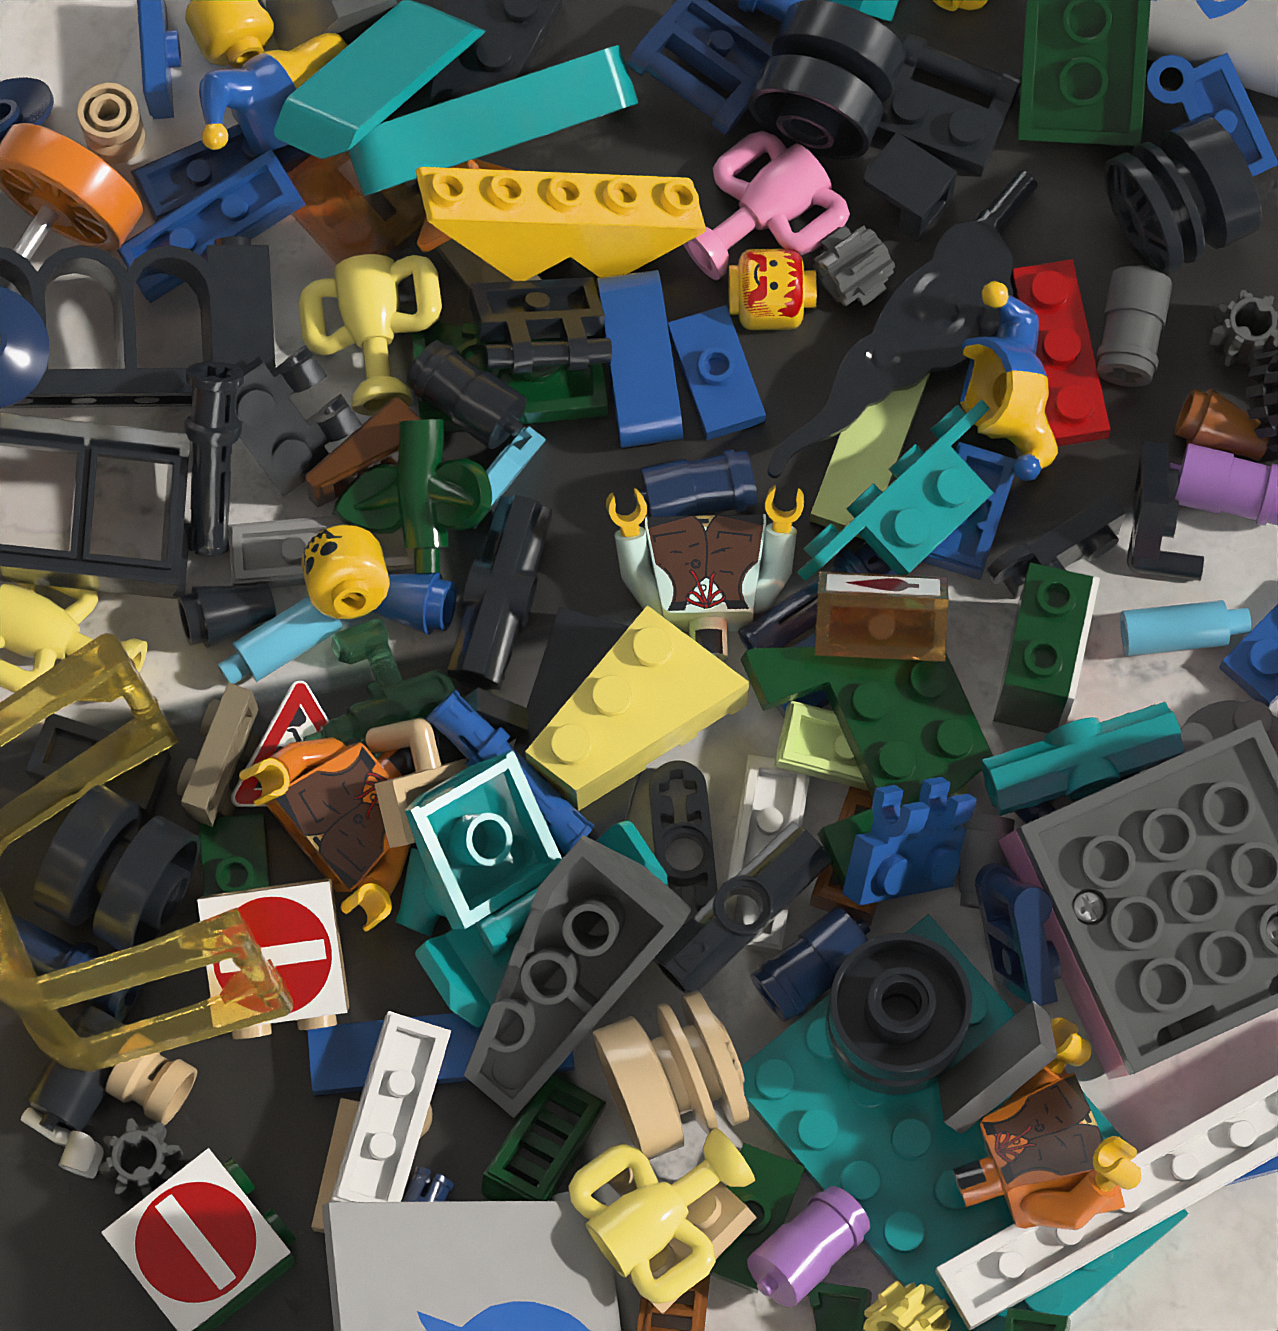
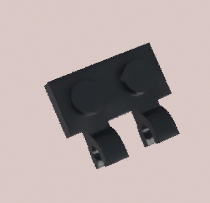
M306 344L271 371L259 356L242 368L244 383L241 387L237 388L236 417L242 423V434L239 438L283 497L304 483L305 475L330 454L325 447L326 444L339 441L363 426L342 394L333 398L307 420H305L289 398L293 393L303 392L327 377Z

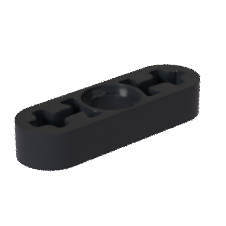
M675 760L661 765L653 773L649 783L654 855L667 874L668 884L681 887L694 885L695 908L698 912L718 892L707 784L704 775L695 765L686 761ZM682 779L685 789H695L696 793L686 796L685 810L687 822L674 824L672 798L670 796H660L659 792L669 790L670 780ZM695 819H700L701 825H696L688 822H691ZM661 822H666L673 825H670L667 828L663 829L661 827ZM677 839H691L701 847L703 858L694 869L687 871L677 870L666 860L665 852L667 847ZM704 880L707 882V888L695 885ZM681 887L672 890L683 899Z

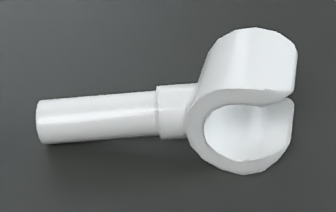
M31 1107L27 1108L21 1117V1121L56 1144L65 1147L59 1166L80 1176L94 1178L104 1155L102 1146L89 1135L79 1131H70L58 1124L53 1132L48 1131L39 1125L44 1115Z

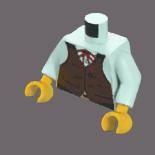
M776 485L769 489L765 501V510L769 518L773 520V523L767 526L766 514L645 517L647 514L646 502L642 494L635 488L634 494L637 499L635 511L629 515H620L615 512V498L613 493H610L606 499V508L611 519L616 525L620 526V530L615 533L621 578L643 610L648 605L682 632L689 633L690 638L722 662L727 661V632L738 631L741 627L753 622L754 614L770 610L792 574L797 530L791 525L792 522L800 517L804 507V494L801 489L798 488L797 506L787 512L778 510L773 503ZM644 518L645 529L639 526V524L644 520Z

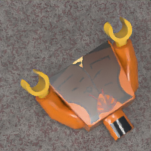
M333 737L291 742L268 759L240 772L239 777L241 781L252 776L260 781L262 794L261 797L253 801L254 804L259 806L265 803L325 878H332L333 888L336 892H351L358 886V890L341 903L340 908L342 912L347 914L357 905L363 907L367 914V923L362 928L364 931H369L390 914L392 909L390 896L401 878L411 844L389 848L374 784L416 772L410 747L386 751L378 758H375L361 742L346 746Z
M1057 1017L1051 1020L1057 1057L1013 1092L995 1112L982 1119L979 1125L988 1157L953 1169L966 1207L1004 1195L1015 1225L1023 1229L1036 1226L1068 1230L1081 1229L1096 1214L1124 1208L1125 1204L1121 1188L1125 1190L1135 1188L1140 1183L1142 1176L1140 1167L1130 1161L1137 1155L1136 1148L1117 1136L1103 1139L1075 1073L1067 1075L1064 1069L1067 1064L1076 1067L1088 1061L1091 1056V1046L1087 1039L1077 1034L1078 1026L1065 1018Z

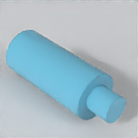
M308 596L233 642L232 645L236 653L217 664L228 683L235 684L249 674L255 682H258L343 629V626L339 619L321 614L312 605Z
M1224 600L1123 610L1120 615V629L1124 653L1126 656L1228 646L1230 635L1251 632L1249 609L1227 610Z

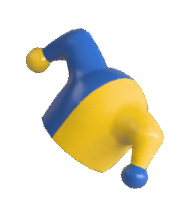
M325 33L289 51L273 50L260 53L248 60L241 68L216 69L207 72L200 81L199 86L200 103L206 125L201 135L203 144L211 150H218L226 145L229 135L223 125V116L226 107H229L234 119L239 123L250 149L255 155L265 153L270 149L274 150L289 145L278 140L274 135V128L284 102L290 94L344 50L348 44L336 33Z
M991 281L981 291L982 300L985 305L998 309L1001 326L996 337L965 339L961 344L962 354L970 358V363L960 403L966 413L980 400H983L990 407V410L975 423L977 432L985 434L992 439L1007 438L1014 443L1023 454L1018 457L1013 466L1016 476L1023 481L1034 480L1041 469L1049 466L1058 454V446L1045 414V405L1049 395L1048 377L1042 362L1036 356L1040 326L1039 317L1028 305L1009 295L1006 285L997 281Z

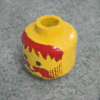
M792 249L746 250L741 254L738 265H729V314L739 315L742 326L748 330L796 329L803 320L804 308H816V270L804 271L801 255Z

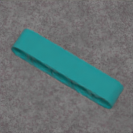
M616 45L381 123L354 145L348 153L362 194L366 196L416 179L415 169L419 167L449 168L468 160H473L630 107L639 102L620 45Z

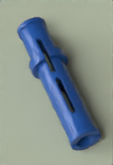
M456 689L426 718L430 724H433L467 758L464 763L467 767L506 751H514L553 840L564 855L571 850L583 835L587 837L595 825L577 811L507 742L510 735L501 727L495 730L460 696Z

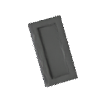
M1032 1001L938 1079L944 1123L962 1134L1057 1057L1050 1015L1046 1010Z

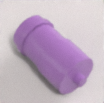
M1190 443L1187 444L1182 464H1169V468L1178 469L1175 499L1179 500V505L1215 514L1224 512L1256 520V524L1264 526L1267 523L1278 525L1277 464L1271 463L1270 466L1235 458L1234 454Z
M829 1186L823 1192H817L809 1200L808 1206L789 1224H783L747 1259L748 1269L756 1281L759 1291L780 1305L795 1307L828 1275L830 1268L848 1250H854L861 1244L864 1235L870 1229L868 1216L862 1206L841 1188Z

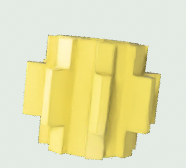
M897 1280L878 1294V1300L864 1311V1315L868 1319L865 1321L863 1329L866 1331H947L951 1324V1320L947 1319L946 1310L949 1306L945 1299L940 1300L933 1293V1287L927 1284L923 1285L922 1283L916 1287L914 1282L904 1287Z

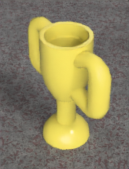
M364 254L345 259L336 265L334 269L335 279L315 280L302 290L298 301L302 340L311 352L323 356L339 352L355 343L363 349L367 380L360 383L351 398V408L354 412L360 415L373 416L387 402L397 396L410 407L413 403L410 389L400 379L391 377L388 345L391 344L395 333L424 331L439 320L442 302L437 269L429 258L418 255L407 256L396 262L388 256L379 254ZM413 274L417 312L415 314L400 313L401 302L398 284ZM323 297L338 298L339 310L345 324L330 336H327Z
M5 582L0 586V649L5 648L18 655L34 658L32 671H27L0 659V687L16 694L31 695L44 688L50 679L55 660H66L70 656L103 670L104 682L110 693L117 698L123 699L129 693L143 667L147 654V641L132 638L121 641L113 648L80 633L78 625L94 610L98 603V591L47 586L77 599L76 602L62 609L50 599L35 593L37 585L17 583L16 585L11 582Z
M717 1127L706 1136L703 1146L705 1160L672 1185L668 1182L659 1183L648 1158L642 1151L624 1143L611 1146L578 1170L568 1186L571 1203L578 1212L589 1219L585 1223L586 1228L605 1258L622 1277L625 1278L630 1274L636 1289L642 1297L656 1304L677 1299L705 1278L716 1262L712 1242L707 1235L686 1219L689 1213L687 1206L719 1182H723L729 1187H745L755 1181L754 1175L741 1153ZM626 1168L632 1170L636 1190L623 1195L610 1206L604 1205L591 1197L593 1192ZM673 1237L692 1248V1254L658 1279L653 1278L649 1260L662 1251Z

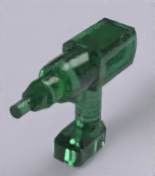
M377 618L339 631L332 637L331 648L337 660L351 665L368 659L376 682L367 684L366 690L370 699L347 708L345 715L329 720L320 727V731L304 736L303 741L333 737L342 743L354 738L361 742L366 740V734L371 728L417 718L426 719L455 690L450 678L438 668L403 680L388 644V632L381 619Z

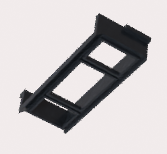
M0 412V446L77 454L69 551L0 544V581L178 599V596L185 595L190 524L184 523L189 454L192 443L188 440L187 435L170 431ZM97 457L168 464L161 561L90 553Z

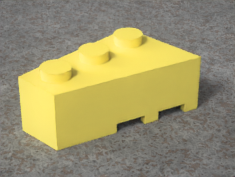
M647 605L525 751L526 761L577 811H580L645 770L647 764L677 745L682 747L696 738L698 732L728 713L733 715L747 706L749 681Z

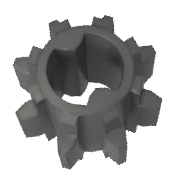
M863 225L851 233L846 226H843L821 241L824 249L820 251L819 256L813 259L815 261L813 267L824 289L826 288L837 303L841 302L843 306H847L857 299L864 306L887 290L884 282L894 273L893 268H895V264L885 244L881 242L873 230L866 229Z
M1241 290L1237 303L1231 301L1229 305L1219 303L1214 319L1221 326L1212 330L1209 343L1210 345L1217 346L1218 351L1223 350L1227 356L1224 365L1227 367L1230 365L1234 366L1237 362L1245 364L1246 369L1260 366L1256 359L1262 353L1270 352V348L1278 346V311L1275 312L1272 307L1273 296L1267 297L1265 295L1261 299L1253 297V294L1247 293L1246 290Z
M130 1118L127 1121V1133L123 1134L119 1139L115 1136L105 1135L103 1140L112 1151V1157L106 1158L107 1161L98 1166L100 1173L104 1177H116L118 1183L115 1188V1194L121 1200H124L129 1194L133 1195L135 1190L141 1191L144 1197H147L173 1176V1173L169 1170L170 1165L175 1164V1160L183 1156V1151L179 1145L167 1146L163 1140L166 1137L167 1129L163 1123L158 1122L153 1128L149 1127L147 1131H142L134 1119ZM149 1148L157 1151L156 1162L150 1170L139 1166L133 1174L126 1172V1161L133 1152L143 1156Z

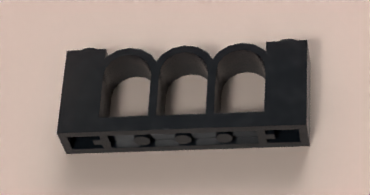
M222 237L214 240V245H207L201 256L187 248L167 245L149 249L134 259L127 272L116 258L94 247L78 245L60 249L45 259L38 272L27 258L10 248L0 247V276L11 282L22 297L36 309L45 327V290L50 282L59 276L73 273L89 276L99 282L110 295L113 306L116 369H48L47 364L46 371L37 387L26 398L6 408L191 407L192 386L186 381L187 368H137L134 307L135 284L146 276L160 273L180 278L188 283L197 295L201 316L203 362L230 363L242 369L260 356L270 371L276 368L269 245H251V239L247 237Z

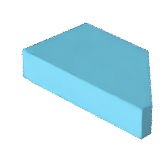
M529 426L527 429L524 427L512 443L500 453L486 471L492 487V503L489 511L546 440ZM481 521L473 528L476 529L477 526L481 523Z

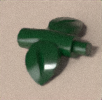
M443 419L399 421L398 464H376L365 469L342 492L335 502L332 513L343 523L361 527L371 533L390 534L402 527L404 548H414L415 573H439V547H449L447 528L460 531L475 527L489 511L492 503L490 480L487 472L480 464L467 458L448 460L442 464Z

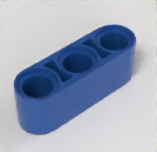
M653 270L597 278V292L605 314L603 337L610 338L612 345V360L607 364L620 447L627 448L683 440L681 410L659 271Z

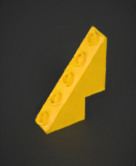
M419 167L415 169L428 222L513 281H526L569 257L576 260L598 277L628 274L707 232L699 206V196L694 188L693 181L689 178Z

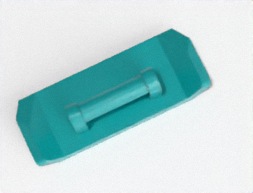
M402 0L289 95L283 104L274 128V135L278 140L320 159L347 152L486 31L428 5L413 0Z
M624 820L613 824L596 840V842L640 863L668 886L666 872L631 821ZM540 884L466 929H453L445 935L427 940L415 952L418 961L449 1009L476 1028L483 1026Z

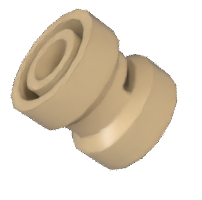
M106 82L91 87L83 94L78 103L77 115L88 150L110 164L128 162L137 156L144 146L146 134L137 100L132 92L120 84Z
M138 1036L128 1045L114 1066L106 1084V1092L123 1103L133 1100L143 1106L144 1114L148 1118L166 1125L176 1115L189 1095L198 1071L181 1059L173 1061L166 1059L160 1055L156 1044L142 1036Z

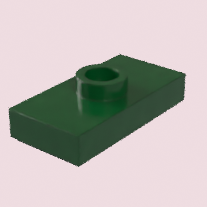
M264 813L216 817L213 827L199 822L204 895L270 886Z
M743 1143L740 1153L750 1167L755 1181L745 1187H729L728 1185L726 1187L757 1218L715 1260L716 1262L709 1274L758 1293L759 1289L748 1269L747 1259L785 1223L805 1167Z

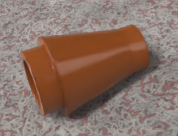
M1211 388L1206 393L1197 389L1191 390L1179 413L1174 430L1176 436L1186 439V446L1190 443L1234 455L1245 456L1256 461L1262 459L1270 437L1259 439L1254 429L1261 422L1257 419L1250 420L1247 412Z

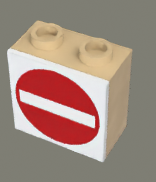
M332 878L204 895L197 900L215 1031L232 1029L233 1039L254 1038L272 1034L271 1023L297 1020L298 1030L318 1029L337 1025L336 1014L348 1012L350 1006Z

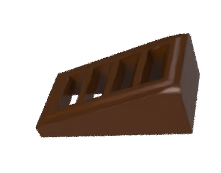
M398 396L396 398L393 397L362 424V427L353 432L305 475L309 499L317 507H320L338 498L346 487L365 469L376 464L397 465L399 421L422 419Z

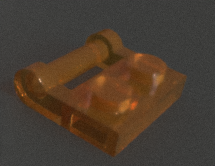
M348 151L325 159L311 155L288 173V176L306 204L291 215L336 265L353 256L364 254L386 255L421 228L426 218L421 193L414 194L405 183L380 191L397 210L396 214L385 222L338 170L340 166L350 160Z

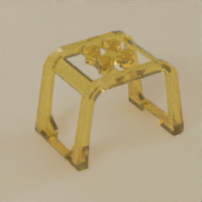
M110 633L101 634L0 702V747L75 701L112 702L123 696L135 717L0 809V856L8 844L81 798L92 787L111 780L179 742L157 698L151 693L136 669L134 661L128 656L115 635ZM0 889V1001L13 1008L22 1018L25 1028L42 1052L66 1068L84 1071L99 1070L288 1015L293 1009V999L282 975L272 960H266L252 930L237 907L150 942L37 977ZM231 958L234 964L241 970L233 975L219 995L185 1008L88 1038H80L56 1010V1008Z

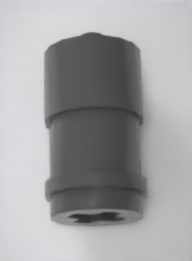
M1146 265L1120 267L1112 272L1103 316L1106 322L1102 344L1097 350L1095 359L1098 364L1096 372L1103 380L1126 387L1145 386L1152 381L1153 374L1158 367L1157 350L1160 333L1166 323L1173 285L1171 279L1164 273L1151 269Z

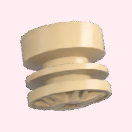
M698 990L681 996V1003L688 1025L681 1028L677 1017L667 1002L657 1005V1022L661 1037L651 1041L643 1027L633 1016L592 1031L596 1052L624 1125L634 1147L640 1149L648 1160L684 1146V1130L680 1115L691 1111L697 1123L707 1135L715 1127L718 1128L712 1102L718 1100L728 1121L733 1126L749 1120V1111L743 1086L745 1079L736 1051L723 1023L711 1012Z

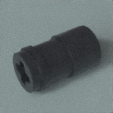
M436 340L422 351L412 365L407 376L406 386L414 392L415 397L422 402H429L448 415L456 426L489 449L498 447L510 434L516 436L521 430L523 423L520 422V419L526 409L527 398L491 372H484L463 358L459 350L452 345H445Z
M90 1005L85 1007L81 1015L75 1017L72 1022L74 1027L56 1056L49 1059L25 1098V1101L44 1115L39 1125L50 1132L54 1131L57 1124L72 1131H83L106 1094L105 1087L114 1066L128 1045L137 1037V1034L122 1022Z

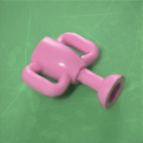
M760 131L743 138L721 155L713 167L715 183L722 191L740 201V209L713 230L706 227L707 232L683 245L694 262L705 274L714 280H719L727 270L729 262L727 249L756 228L759 231L770 229L783 249H792L800 255L815 251L822 245L821 241L845 226L850 213L846 201L832 190V185L826 171L809 150L797 143L787 149L776 135ZM767 152L772 161L763 167L750 183L734 177ZM814 205L827 209L799 232H792L789 222L800 217Z

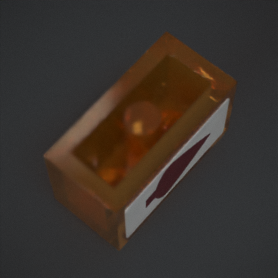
M819 571L815 655L945 661L949 604L948 577Z

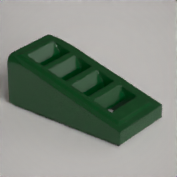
M553 1073L532 1097L483 1173L481 1193L491 1201H552V1196L556 1195L606 1107V1101ZM551 1101L580 1117L576 1126L546 1110L545 1108ZM536 1124L564 1139L565 1143L561 1147L534 1132L533 1129ZM522 1148L551 1163L548 1170L519 1155Z

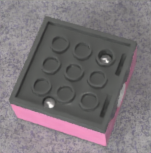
M1260 719L1027 823L999 840L1005 857L1018 882L1022 885H1036L1043 889L1051 898L1052 912L1050 917L1043 923L1046 941L1051 940L1057 950L1061 964V978L1108 1080L1140 1072L1278 1008V757Z

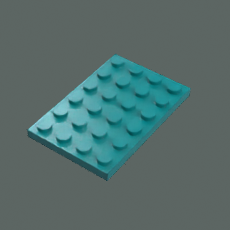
M927 914L905 933L928 938L949 951L963 968L972 993L971 1020L959 1054L952 1065L953 1067L1016 1014L935 920ZM829 994L741 1066L745 1079L743 1086L747 1105L794 1161L805 1167V1174L821 1192L829 1186H836L849 1193L862 1206L870 1221V1229L864 1235L863 1243L894 1280H898L904 1287L913 1282L916 1287L921 1283L933 1287V1293L940 1300L945 1299L949 1306L946 1310L947 1319L951 1320V1324L947 1331H969L936 1275L935 1270L938 1266L1015 1224L1004 1195L966 1207L953 1173L954 1168L988 1157L979 1125L983 1118L962 1134L944 1123L938 1081L915 1093L886 1095L870 1091L851 1080L837 1065L828 1047L825 1021L830 999ZM1084 1093L1103 1139L1117 1136L1126 1141ZM1008 1096L1005 1100H1003L999 1105H997L985 1116L995 1112L1010 1096ZM1184 1208L1010 1308L1071 1316L1183 1221L1189 1213ZM1007 1310L970 1331H1004Z

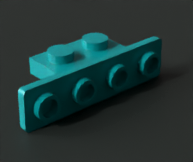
M980 400L965 413L957 404L930 429L938 438L934 444L925 452L915 444L888 469L896 479L886 489L881 491L873 483L846 508L854 517L853 520L840 532L830 523L803 548L811 559L797 571L804 581L808 580L857 534L871 546L898 577L908 575L993 494L992 490L951 447L954 442L990 410V407L983 400Z

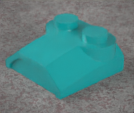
M506 751L462 770L419 795L405 809L413 837L426 869L423 877L425 899L432 910L441 916L447 917L452 929L468 928L539 885L562 860L514 751Z

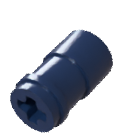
M733 449L726 450L722 455L692 461L681 459L640 468L643 491L640 493L646 502L648 517L705 516L734 510L736 513L745 511L746 507L757 505L755 480L746 450L734 452ZM633 493V500L636 508L637 499L635 497V494Z
M837 906L801 932L795 942L771 960L768 958L758 964L759 969L750 974V978L770 1009L782 1021L786 1022L794 1015L797 1017L805 1012L807 1005L832 987L835 975L843 961L854 949L868 941L865 935L871 932V929L862 918L855 923L842 908Z

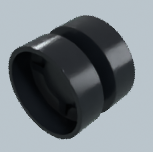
M824 0L796 2L785 13L771 47L773 57L764 63L748 101L749 110L754 119L766 131L776 135L781 141L790 146L797 143L805 147L813 155L831 159L846 160L861 157L868 151L883 115L882 102L891 96L906 59L905 49L891 30L863 12Z
M96 785L79 799L54 836L35 881L33 903L36 907L72 926L82 924L96 910L93 921V936L130 957L136 958L152 945L180 906L198 860L201 840L198 835L162 816L152 818L138 832L142 814L141 806L103 785Z
M908 933L886 934L872 938L858 946L846 957L839 967L832 984L825 1021L826 1039L837 1065L855 1083L870 1091L886 1095L915 1093L936 1083L955 1062L969 1027L972 1015V993L967 976L959 962L949 951L936 942L919 935Z

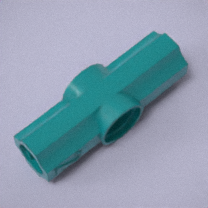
M1165 701L1099 722L1096 717L1072 721L1049 732L1044 737L1045 740L983 759L981 769L991 804L995 807L998 815L1002 816L1066 795L1067 800L1083 799L1119 783L1121 777L1155 767L1184 754L1185 750L1182 743L1181 729L1176 716Z

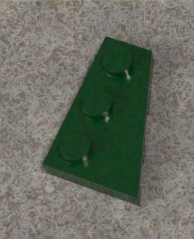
M435 322L427 330L412 333L415 361L428 345L437 340L445 345H452L459 350L463 358L482 371L491 372L527 398V405L520 419V422L523 424L608 416L603 363L588 364L587 370L566 371L565 365L533 367L531 374L512 375L509 368L486 370L484 364V345L503 344L505 342H480L474 323L464 322V326ZM546 338V339H531V342H538V341H556V340H555V339H549V338ZM418 399L419 414L422 420L443 419L444 432L462 430L452 422V418L429 402H422Z

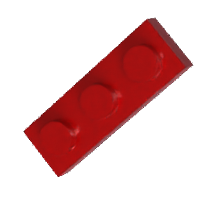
M1073 259L1013 268L1010 280L1014 297L1032 308L1039 317L1040 326L1036 356L1042 362L1048 377L1049 395L1045 405V414L1057 446L1108 439L1111 429L1099 375L1096 372V361Z

